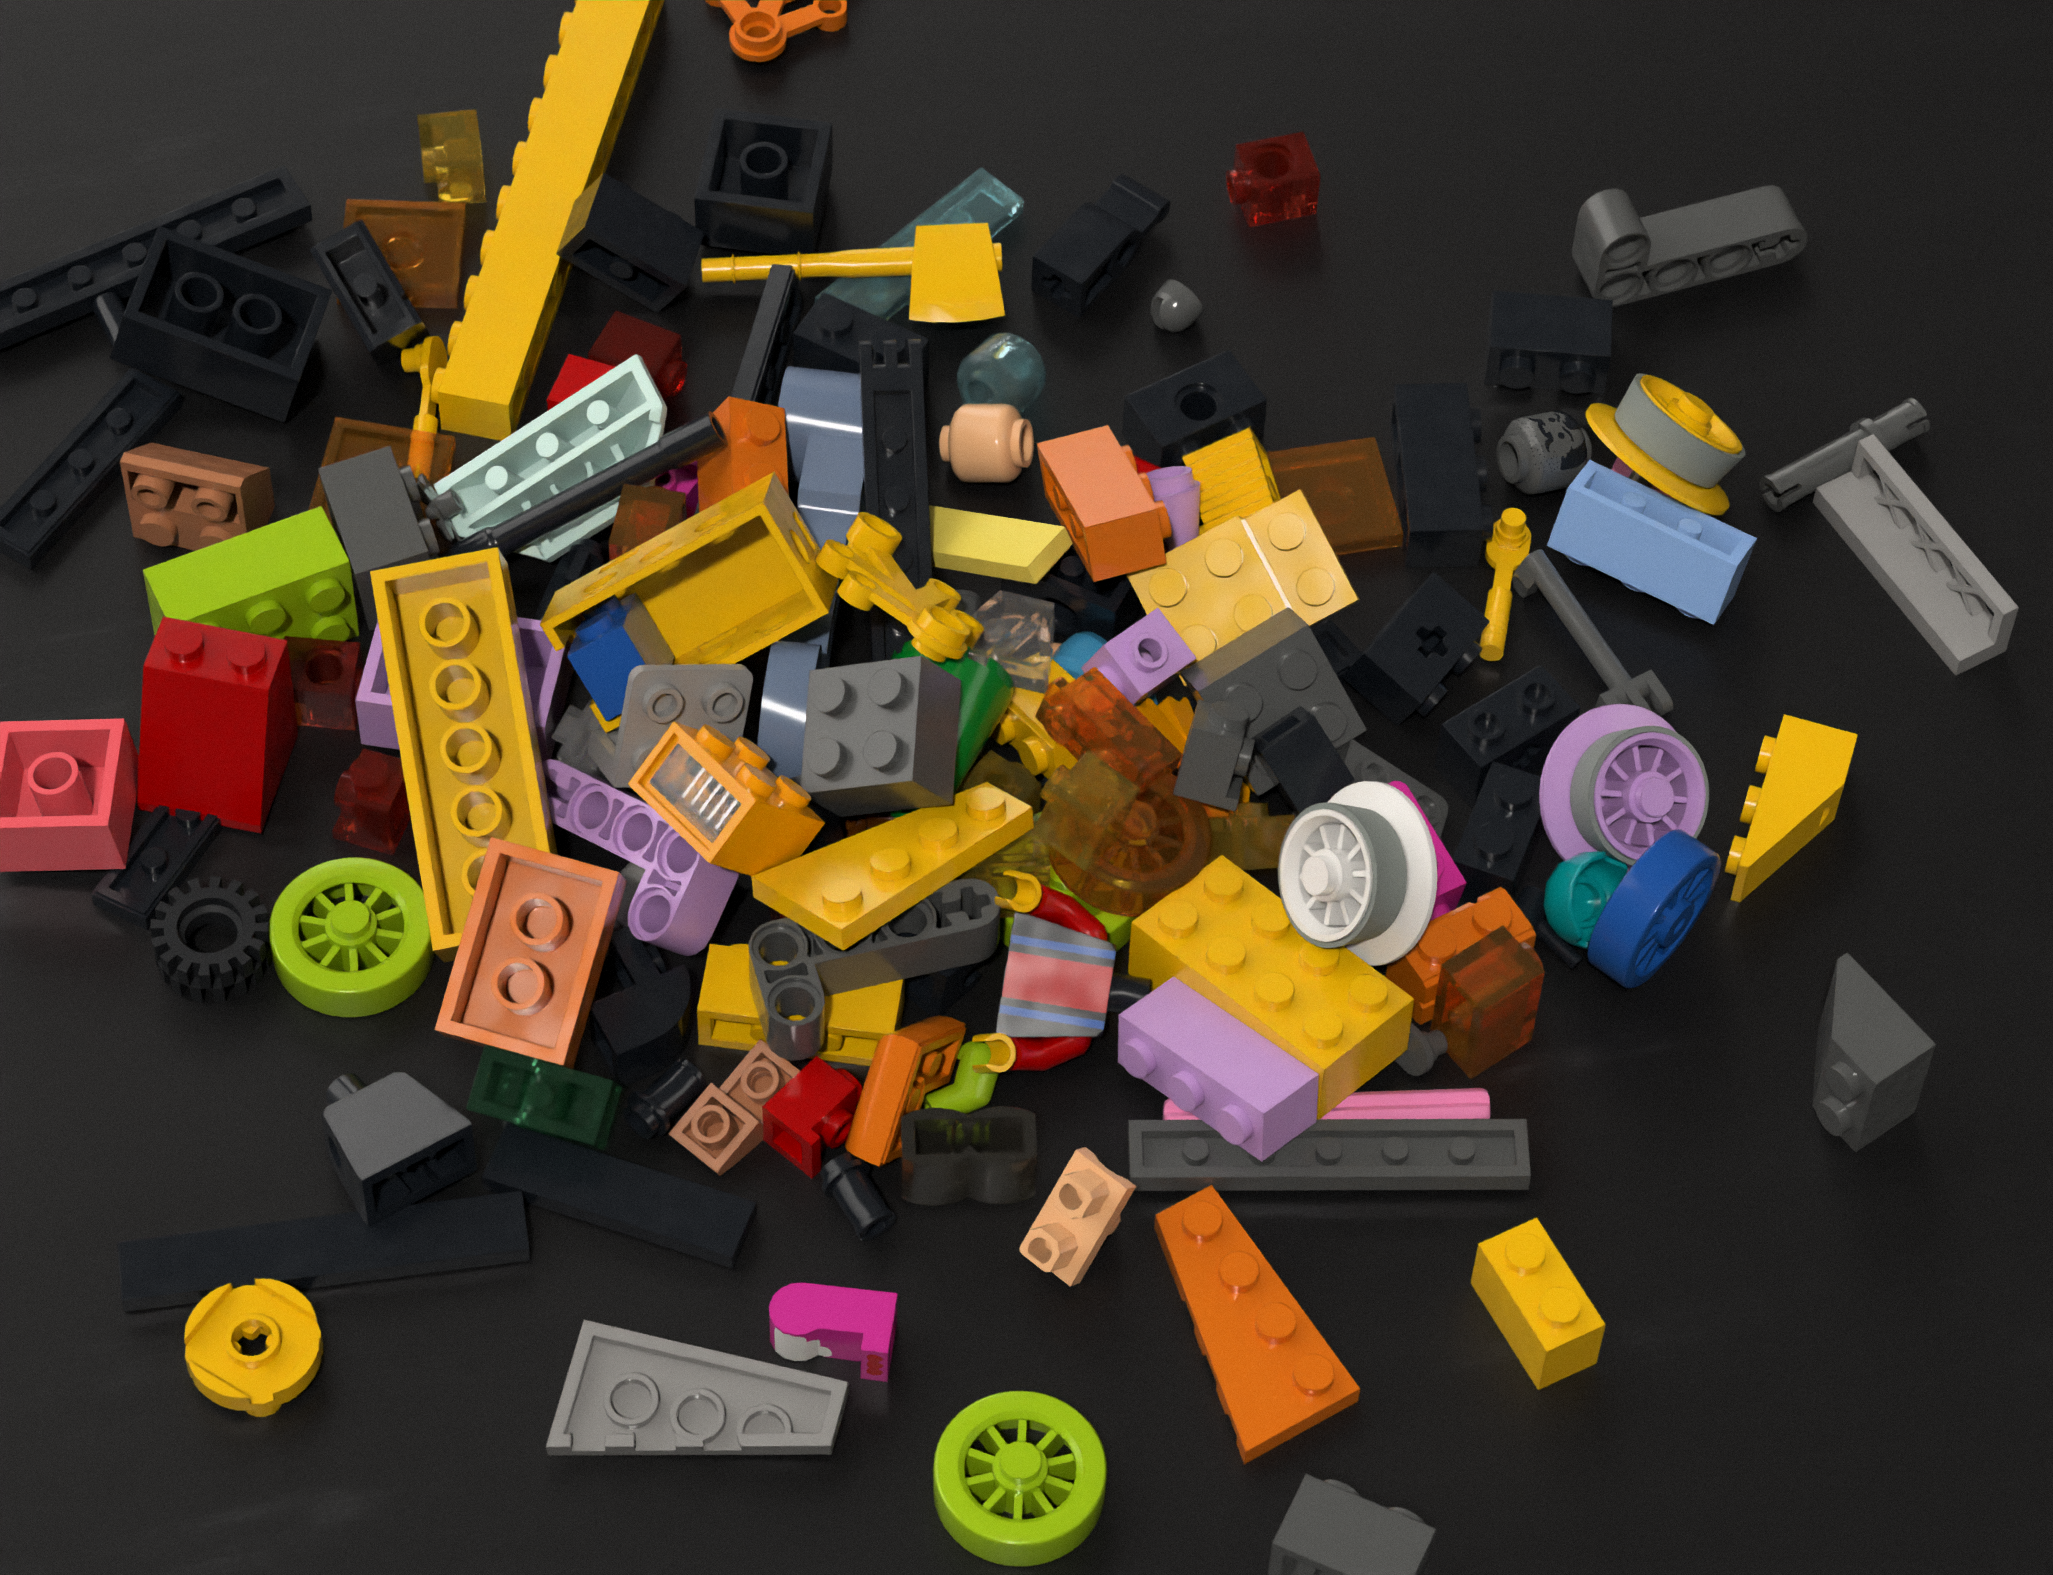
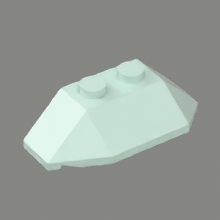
M635 354L435 483L434 487L438 495L451 488L461 499L464 509L450 517L458 536L466 538L483 528L494 527L656 443L663 436L667 406L642 357ZM655 479L514 551V553L549 563L553 562L567 553L571 546L579 544L582 539H589L653 497Z

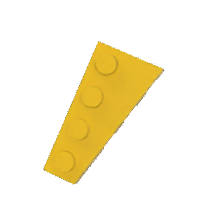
M985 782L953 795V804L920 808L751 876L753 896L844 951L1033 829V809L1030 805Z

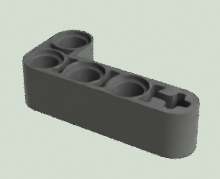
M1774 185L1762 186L1639 218L1628 195L1623 190L1607 189L1596 193L1581 206L1574 235L1572 258L1593 299L1613 300V307L1781 264L1792 259L1805 248L1808 236L1785 192L1780 187Z
M975 878L951 881L850 946L849 948H852V950L849 951L833 950L836 946L787 917L760 925L752 933L749 940L750 989L763 1033L771 1051L781 1058L792 1061L809 1058L821 1049L825 1039V996L970 965L988 959L996 951L999 943L1001 907L997 906L994 901L995 896L1000 897L995 888L986 881ZM912 933L916 934V936L902 937L898 936L897 934ZM781 960L788 962V964L779 966L768 964L772 961ZM790 1015H800L806 1017L798 1021L784 1019L785 1017Z

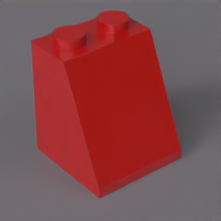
M163 616L143 665L137 788L138 810L153 812L156 807L162 805L169 807L170 815L176 816V808L200 812L202 821L207 814L217 815V818L221 820V826L262 834L298 737L288 641Z

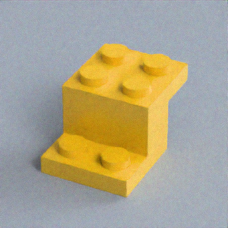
M1301 489L1247 518L1237 515L1165 553L1166 564L1126 574L1146 614L1148 615L1156 608H1159L1195 655L1196 659L1188 667L1287 607L1291 608L1311 627L1360 601ZM1180 674L1179 677L1185 687H1188Z

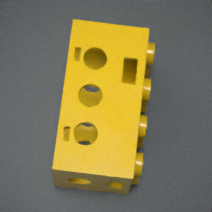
M772 472L555 591L540 626L557 652L565 647L567 641L572 644L576 635L575 629L580 626L581 621L585 620L582 615L583 611L614 594L620 601L636 592L674 654L672 665L735 664L828 614L838 578L823 570L816 563L815 559L820 552V548L776 473ZM592 699L590 708L605 733L619 727L622 713L606 722Z

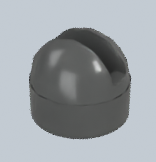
M1169 279L1155 293L1150 304V314L1153 323L1159 328L1170 332H1182L1191 326L1203 313V306L1197 296L1185 285L1173 279Z

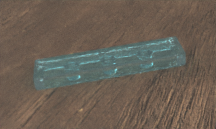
M981 167L878 248L914 247L916 226L988 223L992 238L1023 213L1024 199ZM911 276L839 278L815 297V303L822 293L825 292L888 320L910 302Z

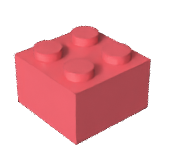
M124 718L0 722V872L126 869L138 788L139 755Z

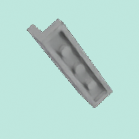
M1872 434L1858 441L1851 471L1816 487L1813 498L1814 505L1955 676L2005 652L2019 609L2017 604L1876 436ZM1873 470H1875V471L1877 472V474H1878L1879 477H1880V480H1879V479L1877 478V476L1873 473ZM1986 604L1993 611L1994 615L1988 611Z

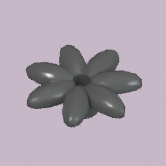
M423 473L420 474L416 484L421 502L427 505L425 508L426 516L431 520H436L438 531L445 540H452L454 543L462 540L463 538L458 536L450 517L464 509L461 499L451 488L438 495Z

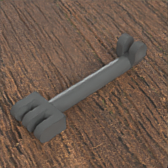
M1539 549L1526 556L1513 574L1514 588L1522 598L1535 593L1537 587L1540 589L1608 687V691L1599 695L1595 707L1609 704H1628L1643 707L1650 711L1651 707L1659 716L1672 711V699L1652 669L1633 679L1631 678L1544 551Z

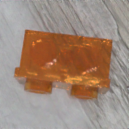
M1093 667L1071 683L1061 676L1052 681L1035 716L1043 724L1048 735L1054 741L1062 744L1088 770L1095 783L1102 788H1106L1122 805H1125L1174 771L1183 755L1096 667Z

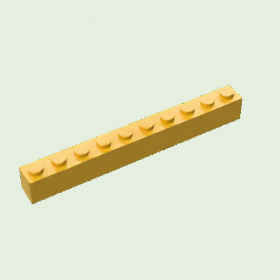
M574 0L576 5L573 13H564L559 30V45L561 46L558 55H549L544 70L543 85L545 92L543 98L535 97L530 107L528 117L529 137L527 142L519 141L515 148L512 163L514 179L511 186L503 185L499 193L496 208V217L499 221L495 231L487 230L482 241L480 252L482 268L479 276L471 275L467 282L464 296V309L466 310L462 322L454 321L450 330L447 347L448 356H450L446 368L438 367L433 377L431 402L439 404L442 430L499 441L516 432L573 267L572 263L556 255L574 201L597 178L606 172L665 0Z

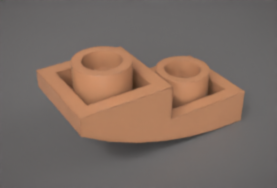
M760 1039L718 1089L710 1083L668 1134L721 1176L763 1140L762 1106L798 1074L800 1070L786 1059L777 1056Z

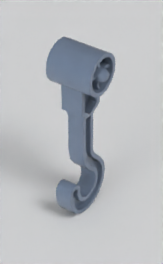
M787 366L782 381L778 407L785 408L788 484L799 485L797 511L820 550L828 539L838 541L847 546L849 541L846 538V533L858 513L865 512L859 374ZM838 578L828 614L772 643L770 647L763 688L757 746L770 757L766 767L777 777L783 775L792 778L801 775L809 670L829 668L841 597L837 593V589L843 581Z

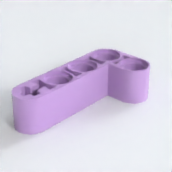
M552 759L542 761L552 823L646 869L628 910V926L631 933L638 940L684 956L697 954L705 948L713 935L736 884L739 872L713 865L706 861L641 797L623 788H614L610 782L563 762ZM692 823L711 843L718 837V835Z

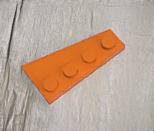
M1212 1185L1155 1215L1154 1229L1181 1300L1187 1304L1195 1326L1194 1334L1202 1355H1206L1217 1383L1216 1392L1224 1413L1230 1417L1237 1436L1236 1444L1244 1464L1358 1402L1360 1387Z

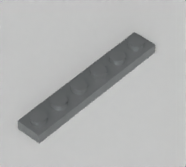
M1319 1119L1262 1162L1240 1146L1229 1143L1218 1131L1202 1120H1128L1129 1181L1136 1186L1134 1191H1201L1210 1185L1216 1191L1528 1190L1531 1179L1527 1119Z

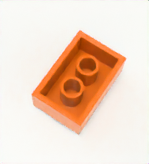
M491 837L435 1031L448 1038L572 1072L627 880L617 871Z

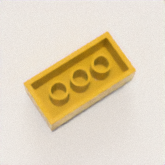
M1223 855L1219 856L1131 922L1128 974L1149 978V990L1151 992L1172 977H1176L1319 1074L1317 1120L1321 1119L1408 1050L1414 998L1345 946L1322 948L1308 942L1293 927L1285 912L1281 898Z

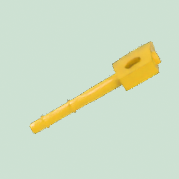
M988 223L916 226L914 247L851 249L813 254H800L798 251L797 254L746 257H734L732 254L731 257L701 259L703 283L733 281V284H735L736 281L767 280L772 264L791 265L799 281L802 278L816 277L867 278L911 276L909 320L968 322L1005 316L998 272L1002 271L1001 243H992Z

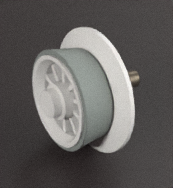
M1363 781L1344 787L1328 802L1317 803L1303 810L1288 828L1279 855L1278 884L1285 912L1293 927L1308 942L1322 948L1345 946L1370 966L1386 965L1405 956L1417 944L1427 928L1433 912L1437 891L1435 848L1428 826L1415 804L1403 792L1389 784L1378 781Z

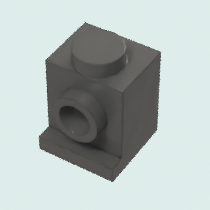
M1198 699L1180 760L1173 795L1236 811L1242 780L1246 775L1255 743L1254 739L1244 737L1249 713L1245 708L1228 701L1210 703Z

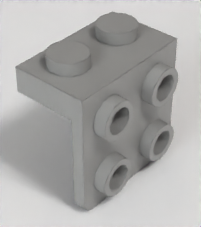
M742 664L636 666L628 676L619 729H613L608 733H605L603 729L591 730L587 753L614 788L630 787L628 785L629 781L673 722L698 730L704 724H707L720 731L732 742H735L739 736L743 737L753 685V675Z

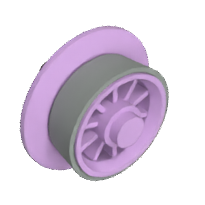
M1628 704L1600 706L1587 711L1573 720L1562 731L1551 747L1540 780L1539 804L1542 822L1548 839L1563 861L1583 852L1605 851L1606 855L1627 864L1628 872L1640 856L1664 834L1682 829L1694 838L1698 837L1704 825L1709 806L1707 773L1695 748L1656 713L1643 707Z

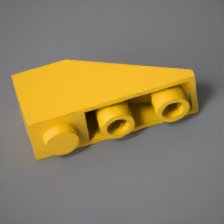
M1784 714L1777 738L1764 736L1755 772L1765 774L1766 776L1762 788L1753 785L1749 786L1740 817V822L1751 825L1747 838L1734 836L1724 871L1736 875L1730 900L1740 903L1835 819L1858 734Z

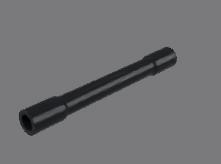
M709 411L664 434L656 443L494 527L483 528L441 550L438 556L443 558L498 547L503 557L506 558L508 554L670 470L681 469L727 445L725 432L716 416Z

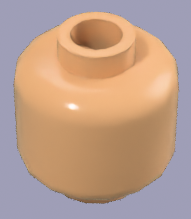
M965 404L954 413L950 425H944L941 429L939 439L940 455L944 462L951 463L953 472L960 481L967 483H1010L1020 475L1022 468H1028L1031 464L1034 452L1032 425L1028 419H1022L1019 411L1014 406L1008 404Z

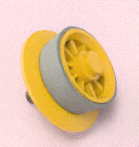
M1640 373L1635 375L1618 409L1606 404L1594 403L1586 410V419L1595 434L1618 458L1634 470L1628 478L1649 488H1652L1654 485L1676 500L1707 514L1723 515L1730 506L1728 497L1718 482L1745 456V449L1735 433L1704 401L1661 378Z

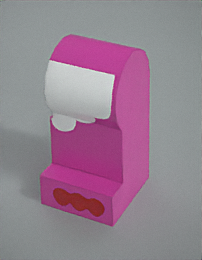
M791 1283L780 1288L773 1295L769 1304L770 1342L774 1350L783 1358L792 1361H807L817 1355H821L827 1358L861 1362V1379L888 1382L897 1328L898 1293L812 1283Z

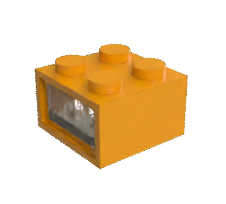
M673 722L628 783L710 864L749 876L756 875L800 857L825 824L807 806L812 798L806 790L786 776H775L766 767L770 757L760 747L741 736L735 742H732L720 731L707 724H704L698 730Z

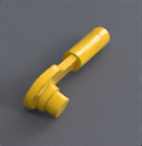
M439 336L426 337L423 344H417L415 348L403 349L401 352L403 370L406 373L418 372L423 385L420 411L414 418L408 461L416 483L418 482V476L422 473L429 482L431 481L439 422L435 417L437 404L431 402V387L436 369L438 367L446 368L448 363L446 348Z
M1508 508L1503 511L1501 518L1493 524L1492 541H1488L1486 544V560L1495 569L1493 587L1488 592L1484 615L1490 622L1482 631L1480 646L1483 649L1479 655L1487 661H1498L1503 657L1513 597L1510 591L1513 572H1515L1524 558L1529 555L1531 532L1525 523V513L1518 508Z

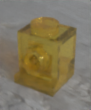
M476 109L417 115L424 182H436L439 206H460L468 203L486 202L483 159Z
M1240 802L1237 805L1236 811L1213 805L1195 806L1198 870H1202L1221 855L1242 870L1278 868L1283 839L1295 819L1294 814L1268 815L1267 802Z

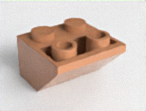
M148 443L126 451L120 460L133 537L144 539L156 546L172 545L195 551L266 526L275 506L270 468L156 443Z

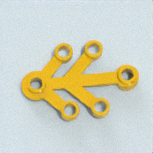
M859 512L846 533V538L849 541L847 546L835 540H826L815 561L829 574L843 579L837 589V593L847 603L863 611H870L873 605L876 604L905 624L908 631L914 636L911 641L913 647L934 661L945 662L947 657L961 659L968 647L973 649L983 633L984 627L972 616L956 610L961 596L946 583L930 578L924 587L917 590L914 588L892 557L902 540V536L889 523L870 513Z

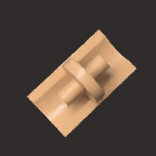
M1088 1148L1076 1149L1020 1245L1021 1254L1042 1271L1054 1273L1069 1286L1079 1284L1107 1236L1113 1234L1121 1222L1120 1214L1136 1186L1128 1179L1106 1168Z

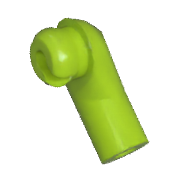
M969 1041L963 1044L957 1057L960 1061L954 1083L925 1095L923 1107L933 1126L936 1127L980 1109L990 1102L999 1073L979 1074L975 1073L972 1069V1065L988 1064L991 1051L986 1043Z

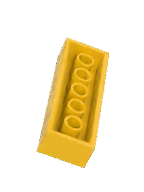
M498 547L370 571L432 948L443 962L455 961L491 837L558 855L509 567Z

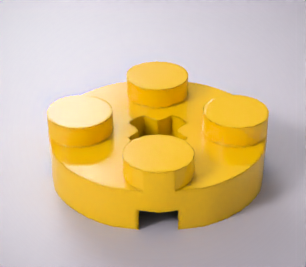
M254 1279L255 1285H243L233 1289L232 1283L216 1288L206 1295L196 1305L187 1320L184 1336L187 1369L195 1386L212 1402L228 1409L246 1411L255 1417H266L278 1411L283 1403L297 1397L314 1379L321 1364V1356L323 1354L321 1330L311 1303L302 1293L290 1285L273 1279ZM260 1333L268 1336L265 1341L267 1349L265 1352L254 1356L242 1355V1348L238 1343V1340L242 1337L254 1340Z

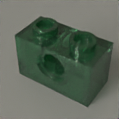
M484 1045L466 1110L482 1117L604 1151L622 1086L613 1080Z

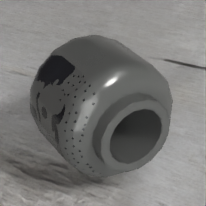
M1556 410L1524 416L1511 421L1504 432V436L1498 441L1496 449L1497 463L1504 479L1527 495L1566 489L1590 460L1592 455L1591 440L1588 433L1583 428H1580L1575 419L1563 411Z

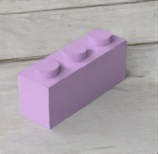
M1172 977L1119 1014L1118 1063L1124 1066L1132 1076L1144 1080L1169 1097L1181 1110L1192 1113L1218 1131L1229 1143L1240 1146L1261 1162L1316 1123L1319 1074L1176 977Z

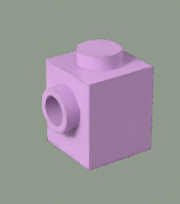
M1156 608L1104 644L1081 669L1089 678L1090 687L1096 697L1109 705L1118 718H1121L1141 704L1147 697H1151L1174 681L1180 675V672L1185 670L1196 657L1160 609Z

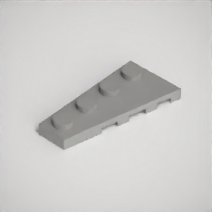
M584 1320L548 1437L546 1450L548 1456L830 1455L834 1449L847 1402L849 1383Z

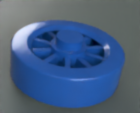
M1682 829L1670 831L1656 840L1630 868L1600 914L1588 944L1587 955L1589 963L1627 989L1640 986L1650 979L1678 949L1708 903L1720 874L1721 861L1719 854Z

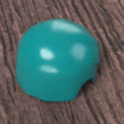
M1605 851L1579 853L1557 865L1546 882L1543 907L1548 924L1561 939L1571 945L1588 950L1589 940L1597 920L1611 895L1627 874V864L1606 855Z

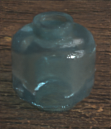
M1008 332L995 333L985 339L962 360L957 370V387L964 404H1008L1014 406L1019 413H1022L1040 396L1046 384V368L1041 355L1024 338Z

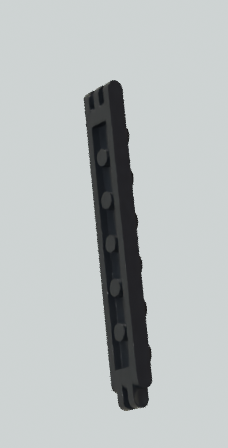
M921 339L908 340L906 348L908 363L898 364L896 340H883L884 364H873L874 349L871 340L858 341L865 512L886 521L901 534L902 540L892 557L917 590L924 587L927 581L932 578ZM876 604L873 605L869 611L871 662L890 660L894 650L897 654L901 653L904 642L912 640L914 636L908 631L905 624Z

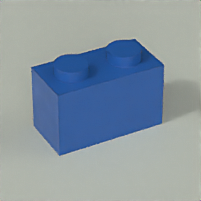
M636 592L620 601L614 594L583 611L582 615L585 620L581 621L580 626L575 629L576 635L567 654L568 659L606 722L622 713L628 676L633 668L639 665H672L674 654Z

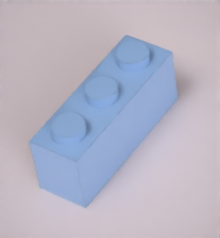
M1589 460L1567 489L1547 546L1565 554L1569 560L1576 564L1590 566L1620 580L1624 586L1633 591L1645 592L1675 606L1682 614L1688 617L1702 619L1714 625L1735 596L1757 538Z

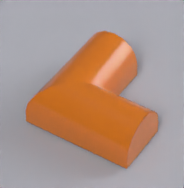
M933 1016L887 1034L877 1042L845 1143L846 1149L851 1154L880 1167L907 1153L925 1094L950 1081L967 1029L965 1028L966 1023L951 1017Z

